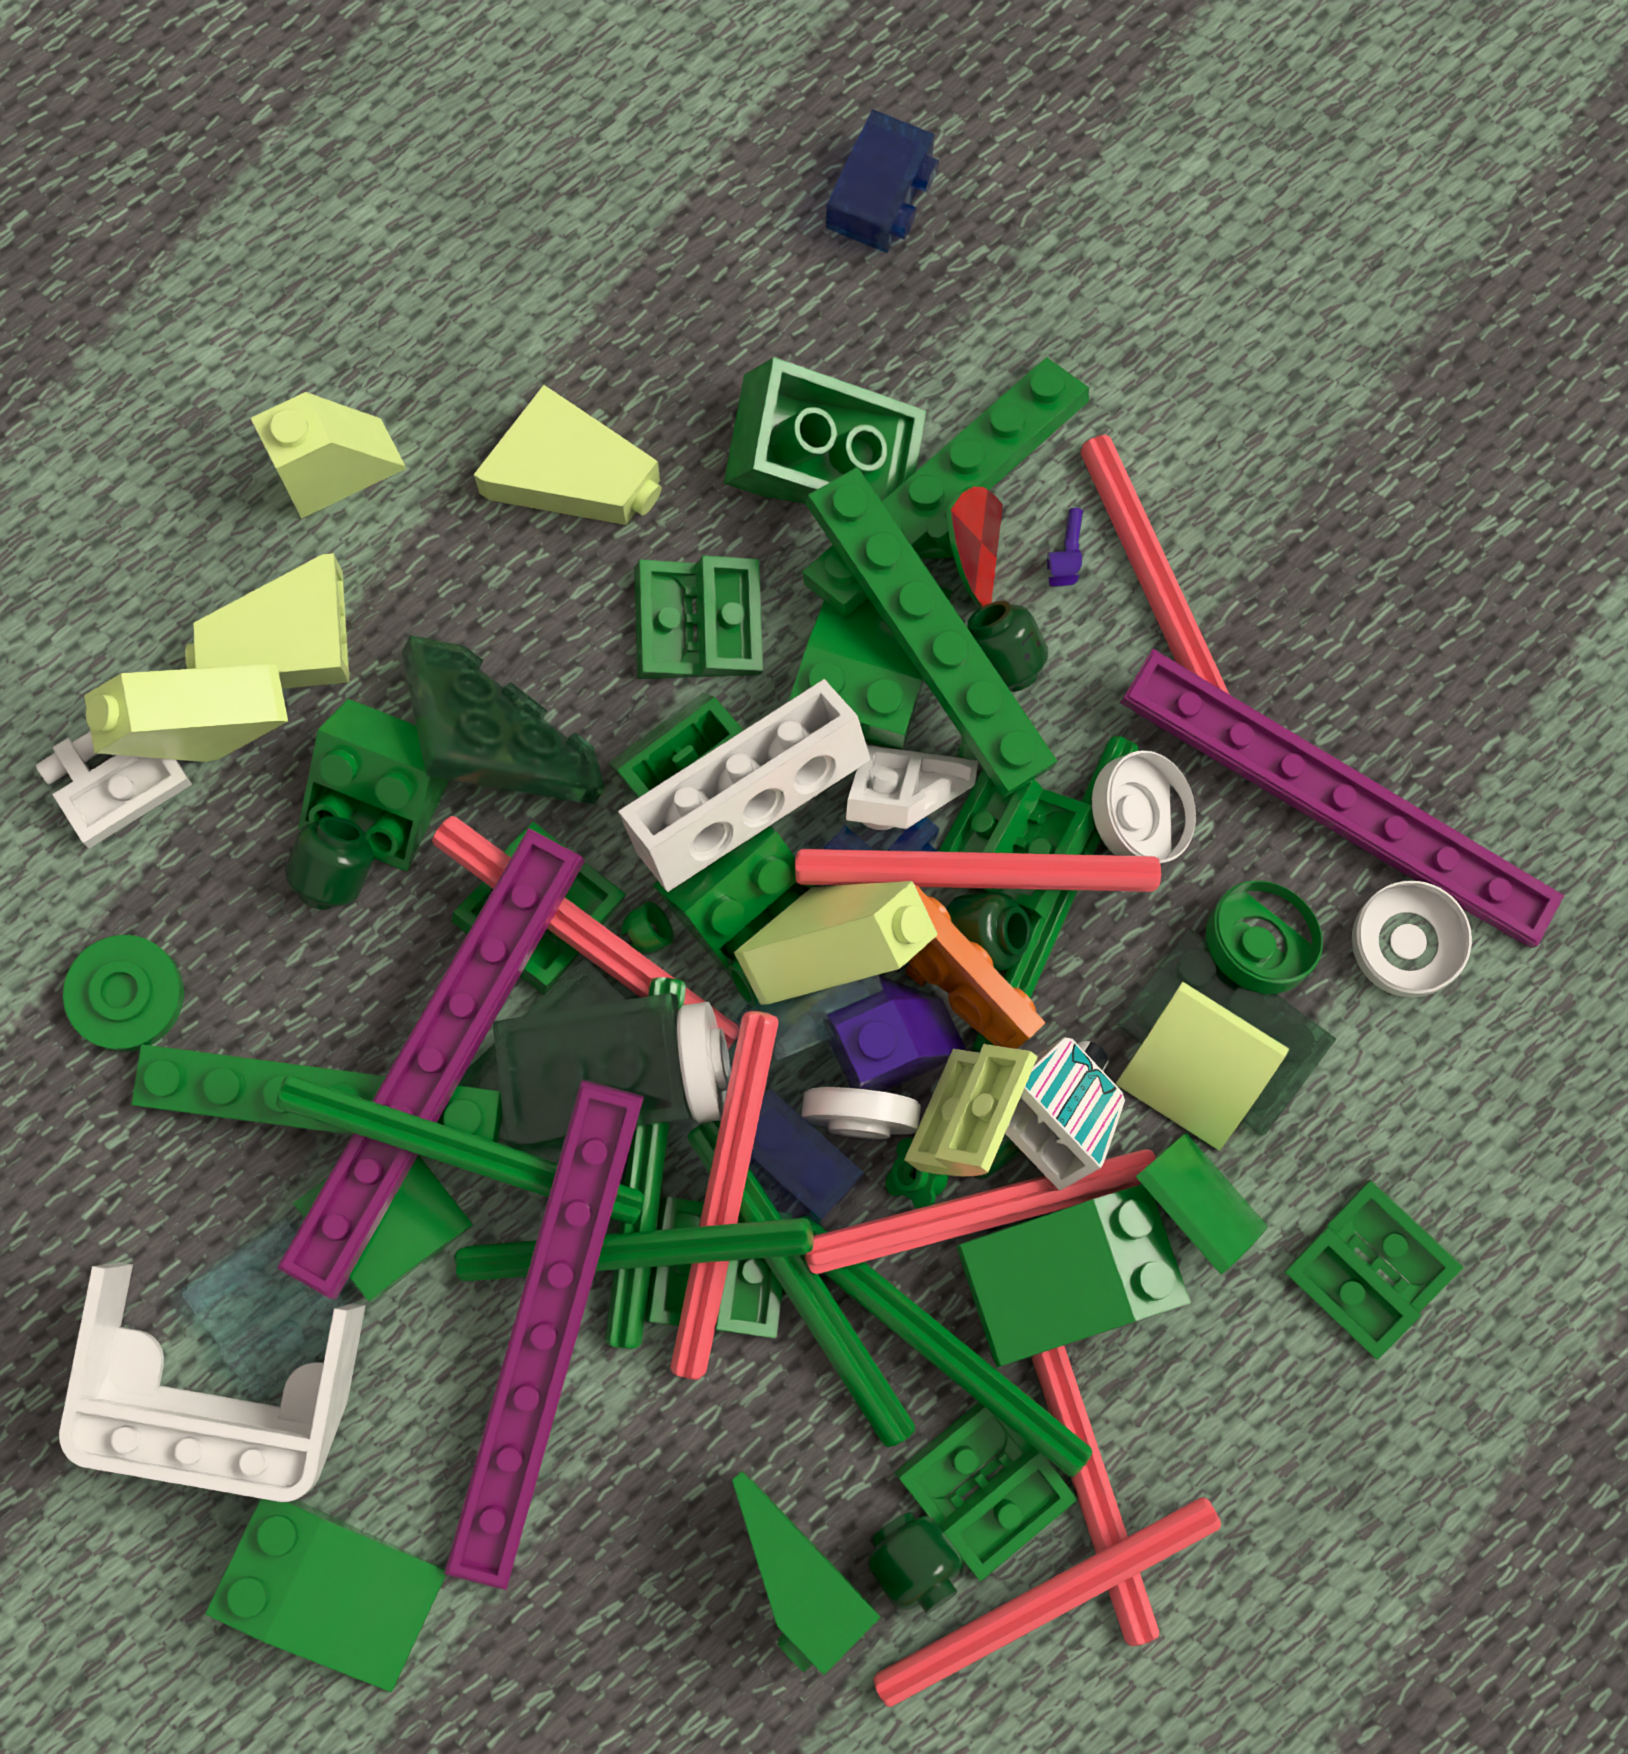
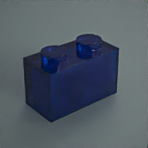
M872 109L826 204V228L885 253L889 252L895 237L905 240L917 212V207L911 205L918 189L928 192L939 166V160L932 157L935 134Z
M770 1089L763 1096L750 1162L821 1226L862 1180L863 1172L774 1091Z

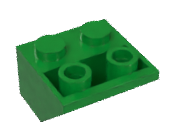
M702 692L608 764L635 799H638L744 730L716 697Z
M347 699L318 729L298 829H302L304 825L314 821H320L321 818L326 816L345 818L360 826L365 832V839L372 846L374 859L408 872L448 784L457 741Z
M770 826L669 892L664 889L659 881L653 885L676 918L729 977L728 966L738 960L734 952L811 887H815L814 885H802L796 882L795 857L778 832Z

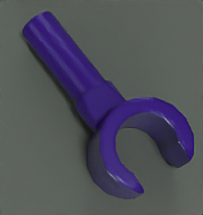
M1080 508L1069 509L1063 545L1064 551L1047 553V570H1051V575L1054 576L1048 577L1050 587L1074 585L1079 579L1080 575L1075 574L1082 567L1079 537L1083 510Z

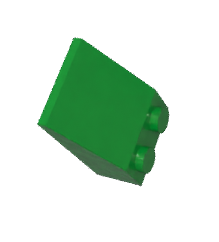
M773 357L743 376L723 484L763 497L805 504L808 494L858 467L882 502L916 472L926 410Z
M940 587L949 600L952 590ZM869 598L846 618L824 601L807 643L789 701L825 679L858 716L866 743L879 747L903 750L924 683L923 678Z
M1143 1184L1095 1198L956 1246L996 1368L1191 1303L1155 1199Z
M741 1471L732 1482L776 1625L783 1632L777 1639L779 1641L777 1645L802 1672L805 1673L814 1665L825 1675L881 1617L876 1609L744 1471Z
M260 1499L205 1615L264 1643L392 1692L447 1574H444L446 1569L297 1499L288 1502Z

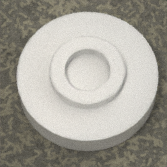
M1136 751L1109 762L1101 770L1095 781L1092 793L1094 822L1103 842L1114 855L1155 856L1161 864L1177 858L1186 850L1195 830V802L1186 778L1169 759L1152 751ZM1170 784L1179 794L1185 809L1184 832L1178 845L1172 852Z
M1402 881L1384 887L1364 904L1353 925L1352 948L1360 969L1374 985L1396 996L1409 998L1423 997L1441 990L1462 972L1471 952V928L1462 907L1446 891L1426 882ZM1400 913H1413L1425 918L1433 926L1438 938V949L1429 965L1419 970L1405 971L1394 967L1384 958L1379 947V933L1383 924L1390 917ZM1412 924L1398 926L1390 938L1392 950L1403 959H1415L1426 949L1427 941L1424 932Z
M709 1002L682 1005L677 1017V1038L680 1067L688 1106L694 1120H697L698 1123L718 1121L722 1118L731 1074L725 1035L722 1028L717 1026L714 1011Z
M820 1087L808 1089L804 1093L801 1119L814 1125L828 1127V1132L838 1135L866 1139H888L890 1134H913L917 1132L920 1123L921 1105L912 1098L892 1093L855 1088Z

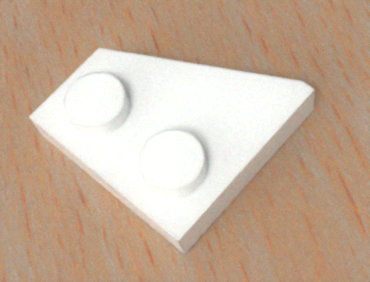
M866 745L871 760L856 771L848 797L846 820L862 822L865 826L876 830H887L894 827L907 829L973 787L976 781L978 760Z

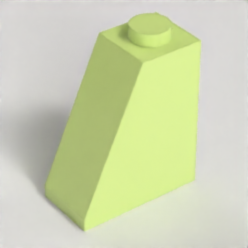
M545 385L542 386L474 473L479 493L488 500L627 525L636 512L642 516L647 514L656 503L662 487L658 484L660 476L657 460Z
M304 392L251 417L301 519L406 469L381 418Z
M334 553L322 554L194 622V643L186 644L185 657L187 669L274 664L278 667L282 689L349 683L343 571Z
M274 664L121 673L84 695L86 721L90 727L94 753L209 762L230 754L288 722L278 667Z
M913 881L811 887L738 948L734 954L760 1005H768L900 969L934 939L938 933Z

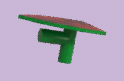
M967 487L958 492L945 509L946 517L935 516L929 521L927 532L934 540L917 555L920 559L954 558L967 593L974 603L981 608L986 604L992 603L1003 504L985 487Z

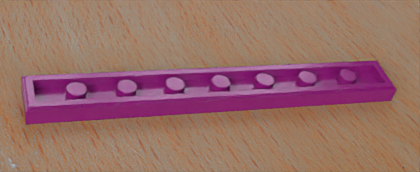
M1155 649L1149 652L1120 701V704L1413 880L1426 882L1446 891L1459 903L1463 910L1530 948L1538 946L1564 898L1563 894Z
M528 828L372 1102L437 1123L583 866L585 860L582 856ZM354 1133L277 1269L324 1296L336 1300L418 1154Z
M583 1079L581 1081L444 1574L504 1590L507 1589L644 1096Z

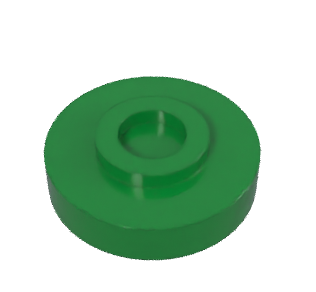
M1247 881L1232 887L1214 906L1206 924L1208 949L1217 966L1232 981L1254 992L1278 994L1295 988L1316 967L1322 954V931L1313 911L1294 892L1272 882ZM1263 891L1272 893L1293 904L1307 922L1312 944L1247 892ZM1257 918L1272 923L1283 937L1285 952L1283 953L1277 948L1274 936L1267 929L1259 926L1250 927L1243 920Z
M133 935L110 936L91 944L72 963L63 987L65 1012L74 1029L89 1042L114 1052L140 1050L141 1044L152 1045L159 1041L174 1026L180 1015L184 1000L183 980L174 960L155 943Z

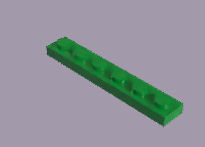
M1046 357L882 501L883 505L915 552L918 554L934 540L927 532V525L935 516L946 517L945 509L958 492L967 487H985L987 490L994 487L1089 402V387ZM833 545L802 571L804 585L845 618L868 599Z
M856 467L808 494L805 505L1002 797L1005 798L1051 770L1058 760L860 469Z
M141 1044L131 1105L353 1135L354 1133L280 1109L276 1105V1099L283 1080L286 1076L294 1075L372 1101L386 1076ZM457 1086L437 1123L498 1143L505 1092Z

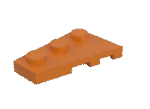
M916 886L938 935L908 961L910 964L906 967V974L922 987L928 982L938 985L949 994V1005L953 1012L995 1046L1018 1049L1045 1024L1043 1019L1036 1013L1034 1003L1027 994L1016 987H1012L993 967L991 957L980 945L969 942L951 922L948 911L938 900L926 896Z

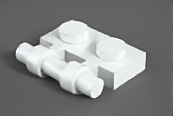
M90 731L73 742L70 738H66L53 746L55 753L35 765L48 785L66 774H69L73 780L72 783L52 795L82 843L89 849L192 785L179 762L174 759L115 755L90 771L86 762L98 755V753H94Z

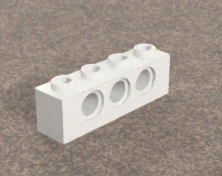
M823 679L618 812L636 853L664 889L669 892L871 759L858 716L827 681Z

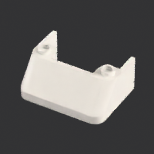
M120 1262L92 1266L59 1431L60 1445L67 1458L76 1465L85 1468L278 1502L293 1501L308 1493L319 1480L347 1405L366 1305L351 1303L334 1308L324 1362H312L297 1368L286 1381L281 1407L160 1386L164 1367V1354L160 1344L147 1332L121 1327L133 1264Z

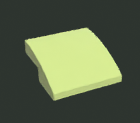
M1182 982L1122 1072L1116 1085L1220 1151L1287 1055L1289 1048Z
M983 1044L980 1053L953 1049L904 1160L919 1171L934 1174L978 1176L988 1173L1038 1057L1028 1050Z

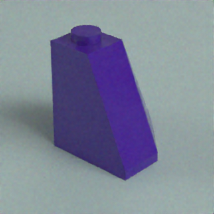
M881 975L871 976L807 994L850 1088L884 1092L946 1064L953 1049L967 1051L942 998Z

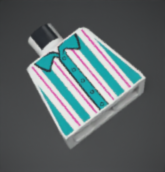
M1066 1037L1036 1054L1038 1058L1005 1132L1059 1191L1102 1167L1125 1102L1122 1091L1103 1072L1108 1064V1057L1103 1048L1090 1041H1083L1077 1044L1073 1039Z

